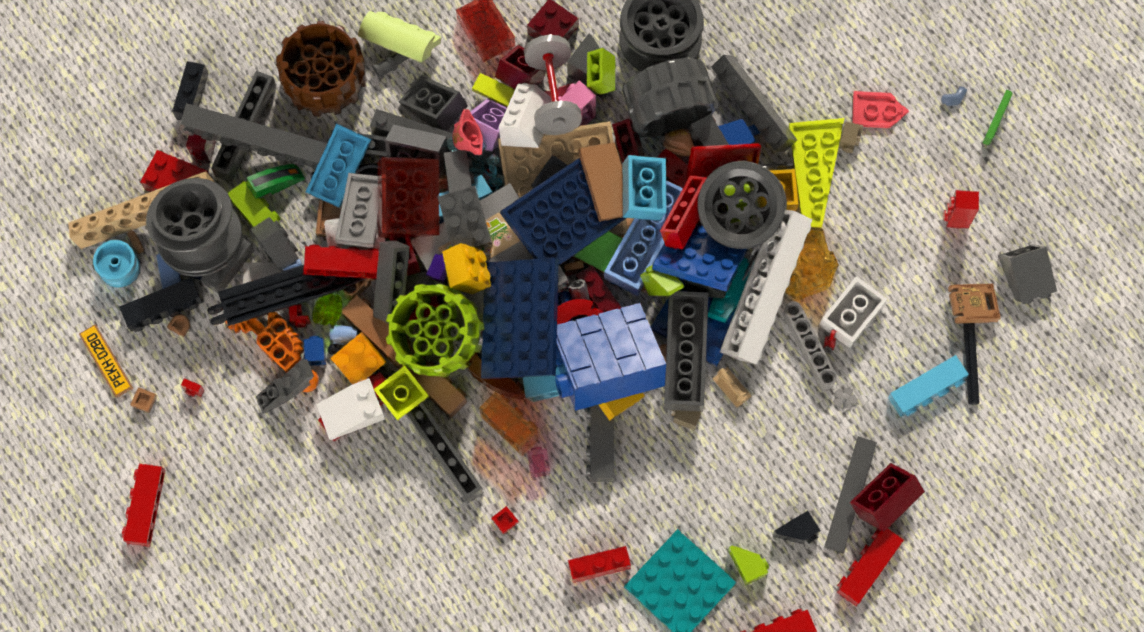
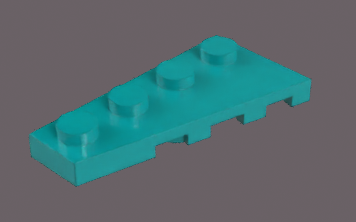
M743 258L725 298H713L707 317L725 323L733 313L751 272L750 269L748 275L743 280L744 273L749 264L747 263V258Z

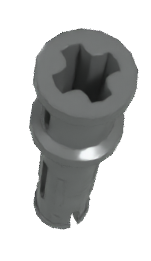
M399 53L392 56L389 55L377 65L373 64L372 68L375 74L380 79H383L385 74L392 70L395 71L398 65L409 59V57Z

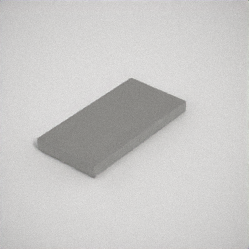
M348 173L335 237L336 244L374 248L386 187V177Z

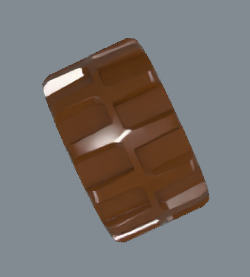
M317 21V24L308 26L302 24L296 28L297 31L290 37L283 39L281 42V54L276 57V66L285 95L291 98L294 107L298 110L306 109L312 112L313 116L317 117L333 112L335 115L340 114L343 108L350 103L354 105L359 100L358 93L361 87H365L367 83L365 61L359 42L354 37L350 38L345 27L341 25L336 27L325 24L324 21ZM343 50L349 54L350 59L347 60L344 55L337 53ZM327 51H332L330 55H325ZM309 54H314L312 58H307ZM301 56L303 61H299L295 64L297 59ZM338 64H344L341 68L336 67ZM321 67H325V68H326V69L323 70V71H318V69L321 68ZM349 69H352L348 78L343 82L341 77L346 76L349 73ZM303 70L307 71L305 74H299ZM297 78L300 83L306 85L301 89L295 85L294 79ZM337 80L335 84H330V81ZM314 83L319 84L317 87H311Z

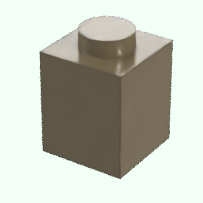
M673 410L671 416L674 417L673 423L695 430L702 412Z

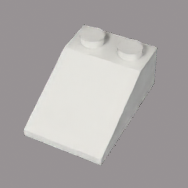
M370 378L350 385L316 404L329 440L385 420Z

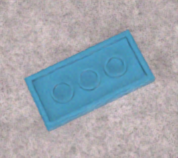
M336 124L306 189V193L341 208L348 173L355 174L358 170L371 139Z

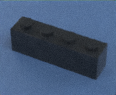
M188 278L119 307L128 329L131 332H139L149 324H159L164 318L179 315L181 311L186 309H195L203 302L192 278Z

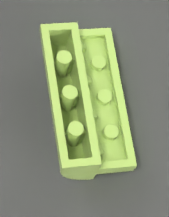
M369 11L366 14L358 33L360 38L421 63L431 56V50L441 43L442 38L432 31L423 30L417 25L406 23L400 18H394L385 12L379 11L377 13Z

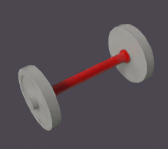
M545 35L535 38L524 49L525 62L532 68L547 70L551 102L541 106L535 112V127L539 132L546 135L566 134L576 129L582 122L581 109L577 104L570 101H559L554 73L555 68L562 66L569 60L571 56L570 44L565 38L556 35Z

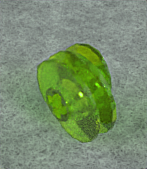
M335 293L319 297L313 308V322L323 326L328 324L331 326L336 325L342 312L341 297Z

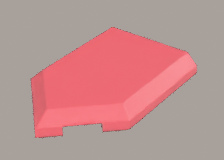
M853 92L852 123L863 125V127L891 128L909 112L891 93Z

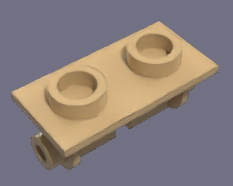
M728 367L719 370L718 374L712 378L736 408L752 397Z

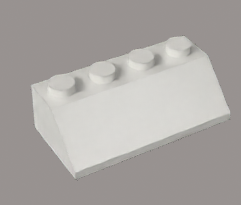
M527 83L517 85L499 125L501 146L539 148L544 133L539 132L535 127L534 114L541 106L550 103L551 97L537 85Z

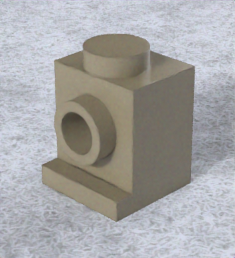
M845 121L839 149L846 153H853L854 147L859 146L863 125Z

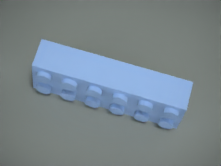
M666 180V214L660 221L634 218L604 271L605 280L636 296L639 295L644 286L640 275L646 272L647 267L653 265L664 245L660 230L683 188Z

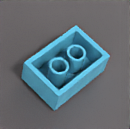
M628 155L622 163L623 218L660 221L666 214V159Z

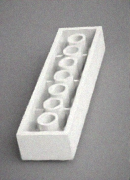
M785 210L783 221L776 233L769 240L761 244L720 349L721 353L737 360L757 365L762 357L763 347L769 338L772 324L776 320L778 308L783 302L785 290L790 284L792 272L797 266L798 256L804 248V241L810 232L813 219L796 211Z

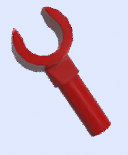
M831 330L830 336L825 337L823 348L830 347L834 350L836 330Z

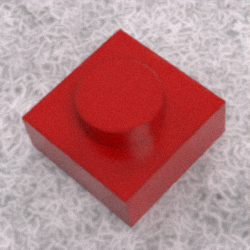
M184 378L181 383L185 390L184 393L189 396L195 397V395L202 397L205 391L202 385Z
M507 506L491 518L503 535L519 523Z

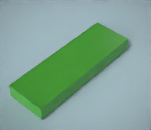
M1007 89L982 142L987 146L990 145L1013 93Z

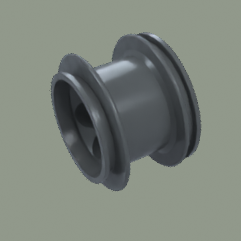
M626 0L620 14L619 35L621 51L626 60L641 72L648 67L668 60L687 57L696 59L701 49L704 28L703 12L698 0ZM645 22L647 25L642 26L640 23ZM681 32L683 33V35L678 36L675 33ZM651 39L652 41L647 43L644 40ZM662 44H669L670 46H669V47H663V46H661V45H662Z
M737 161L717 168L707 177L700 189L697 207L702 226L715 241L730 248L748 249L761 245L776 233L783 221L785 210H787V200L783 186L772 172L756 163ZM750 181L755 187L752 192L747 193L744 190V185ZM728 185L735 187V193L732 196H728L725 193V188ZM761 196L767 200V204L763 208L758 207L756 204L757 198ZM740 200L747 203L743 211H741V208H737ZM721 203L728 205V212L725 214H721L718 211V206ZM752 215H757L760 218V222L756 226L751 225L749 222ZM733 218H738L741 222L738 229H733L730 225V221Z
M189 178L172 183L156 195L148 208L146 215L148 233L157 244L159 254L165 263L180 274L193 277L213 274L226 267L239 252L242 244L240 219L232 209V202L228 193L219 184L211 180Z

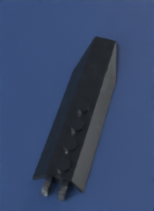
M304 265L218 291L221 303L209 307L207 311L208 314L213 315L224 310V314L210 319L211 324L218 325L227 320L228 326L341 291L367 278L303 274Z

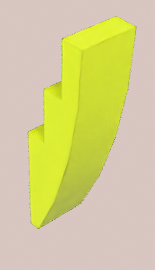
M482 73L479 74L472 87L473 92L505 107H508L515 91Z

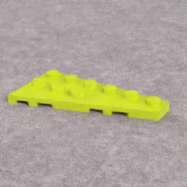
M845 118L789 123L788 125L791 132L797 138L791 149L800 214L813 219L810 230L822 229Z

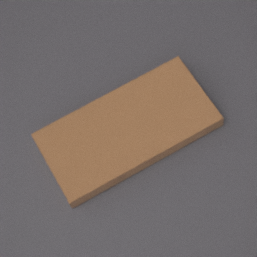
M615 142L580 148L578 153L599 222L622 218L623 171Z

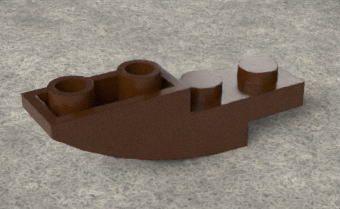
M479 352L474 353L469 360L471 365L468 367V371L476 380L504 396L520 400L525 398L524 387L519 382L515 383L511 378H481L482 360L478 357L480 355Z

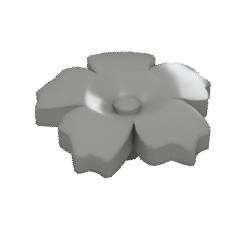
M849 387L844 388L843 391L841 389L836 390L835 397L837 399L833 401L835 406L839 408L843 406V410L848 411L852 404H856L858 399L855 395H851L853 389Z

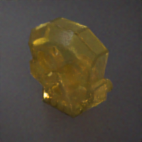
M811 227L810 232L805 238L804 248L798 256L797 266L790 277V284L785 290V294L793 297L796 301L828 290L839 266L833 251L828 250L822 228ZM814 253L816 257L812 258L809 254ZM802 273L808 276L801 279Z

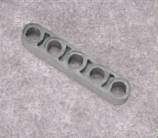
M791 301L785 306L784 319L818 386L822 390H830L836 382V373L802 306L796 301ZM794 309L798 314L791 315L788 310ZM803 326L806 331L799 332L796 327ZM808 342L812 343L815 348L808 349L805 344ZM819 359L823 362V365L817 366L813 361ZM828 376L832 382L825 383L822 377Z

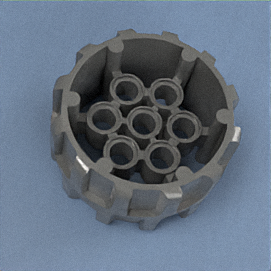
M692 57L668 60L648 67L632 76L622 89L634 130L640 137L657 138L665 136L666 133L674 130L689 129L691 124L709 114L713 116V113L718 109V101L705 63L700 59H693Z

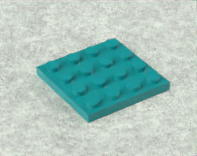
M677 529L626 583L624 588L671 632H692L737 582Z

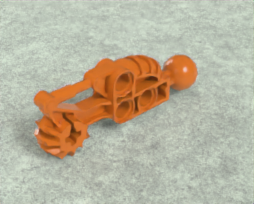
M277 312L267 314V327L256 318L228 326L230 330L234 329L235 333H239L242 330L244 334L250 331L256 334V341L259 347L285 373L302 359L300 356L304 353V348L301 347L303 343L298 339L299 335L294 332V329ZM279 326H285L282 332H277ZM266 339H271L269 345L263 346V342ZM284 352L282 358H276L277 353ZM312 370L314 377L309 381L310 385L302 392H312L317 388L319 377L314 370Z

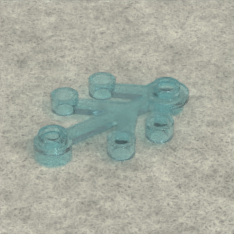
M452 137L447 140V146L451 151H460L454 146ZM483 141L482 155H476L475 158L470 151H467V157L472 159V168H469V171L474 173V177H478L481 174L492 193L504 187L502 180L497 175L496 165L499 163V158L491 154L486 159L489 165L488 172L485 167L483 153L486 149V144Z

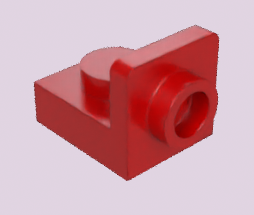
M302 304L289 307V320L292 326L295 325L297 328L306 327V324H311L309 315L299 316L302 315Z

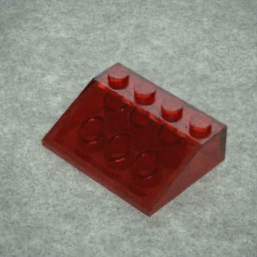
M381 157L378 161V238L440 235L438 201L439 159Z

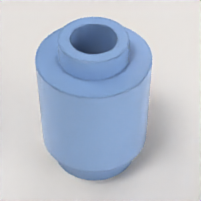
M335 325L334 329H330V340H333V344L347 345L359 334V331L354 329L353 326Z

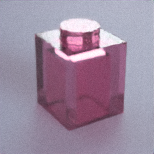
M533 447L531 451H527L531 478L550 475L547 449Z

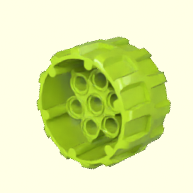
M419 284L414 287V291L406 296L400 295L396 299L398 304L386 318V322H389V335L386 337V342L395 350V360L399 364L406 365L412 369L414 373L427 376L448 377L450 373L458 369L465 370L469 367L471 357L475 352H480L482 348L479 341L481 331L484 330V323L478 319L476 313L478 306L475 302L466 298L461 291L442 284ZM446 295L444 300L448 302L447 305H440L437 308L430 305L431 297ZM456 306L460 308L463 314L465 327L454 323L457 317ZM417 307L416 316L418 317V319L410 320L408 322L410 315ZM426 308H429L430 315L429 317L425 318L424 310ZM448 309L449 317L444 319L442 313ZM418 324L420 330L417 334H414L413 327ZM437 325L439 331L436 335H433L432 328ZM457 327V335L452 337L451 329ZM406 334L416 338L413 344L414 355L409 349ZM463 338V342L459 350L453 357H451V355L454 352V345L452 342L460 341ZM423 342H426L428 344V348L425 352L421 350V345ZM445 343L447 350L441 353L440 346ZM433 353L441 356L439 360L440 365L431 367L425 366L426 359L422 358Z

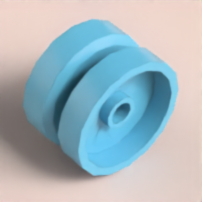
M110 240L103 243L97 248L93 257L95 271L107 285L112 287L128 286L137 279L140 273L141 264L138 256L127 243L121 240Z

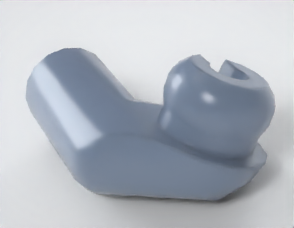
M959 86L955 94H944L941 102L947 106L959 105L967 93V89Z

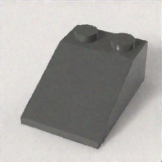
M422 75L399 100L403 107L424 122L444 131H447L462 114V111L468 107L459 91Z

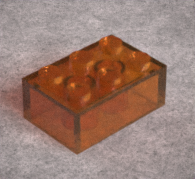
M495 392L479 407L481 418L523 457L539 441L538 427L531 420L527 422L523 418L524 414L520 409L510 406V401L505 395H499Z

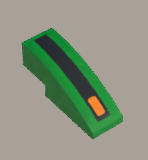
M286 164L266 169L247 177L246 185L254 198L258 199L270 192L272 195L305 180V177L297 165Z

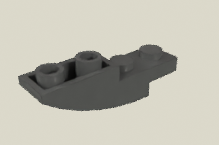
M307 359L300 360L282 378L274 379L256 396L263 414L289 401L310 385L309 381L314 375Z

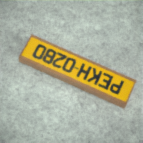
M95 324L79 333L115 397L118 398L133 389L97 325Z

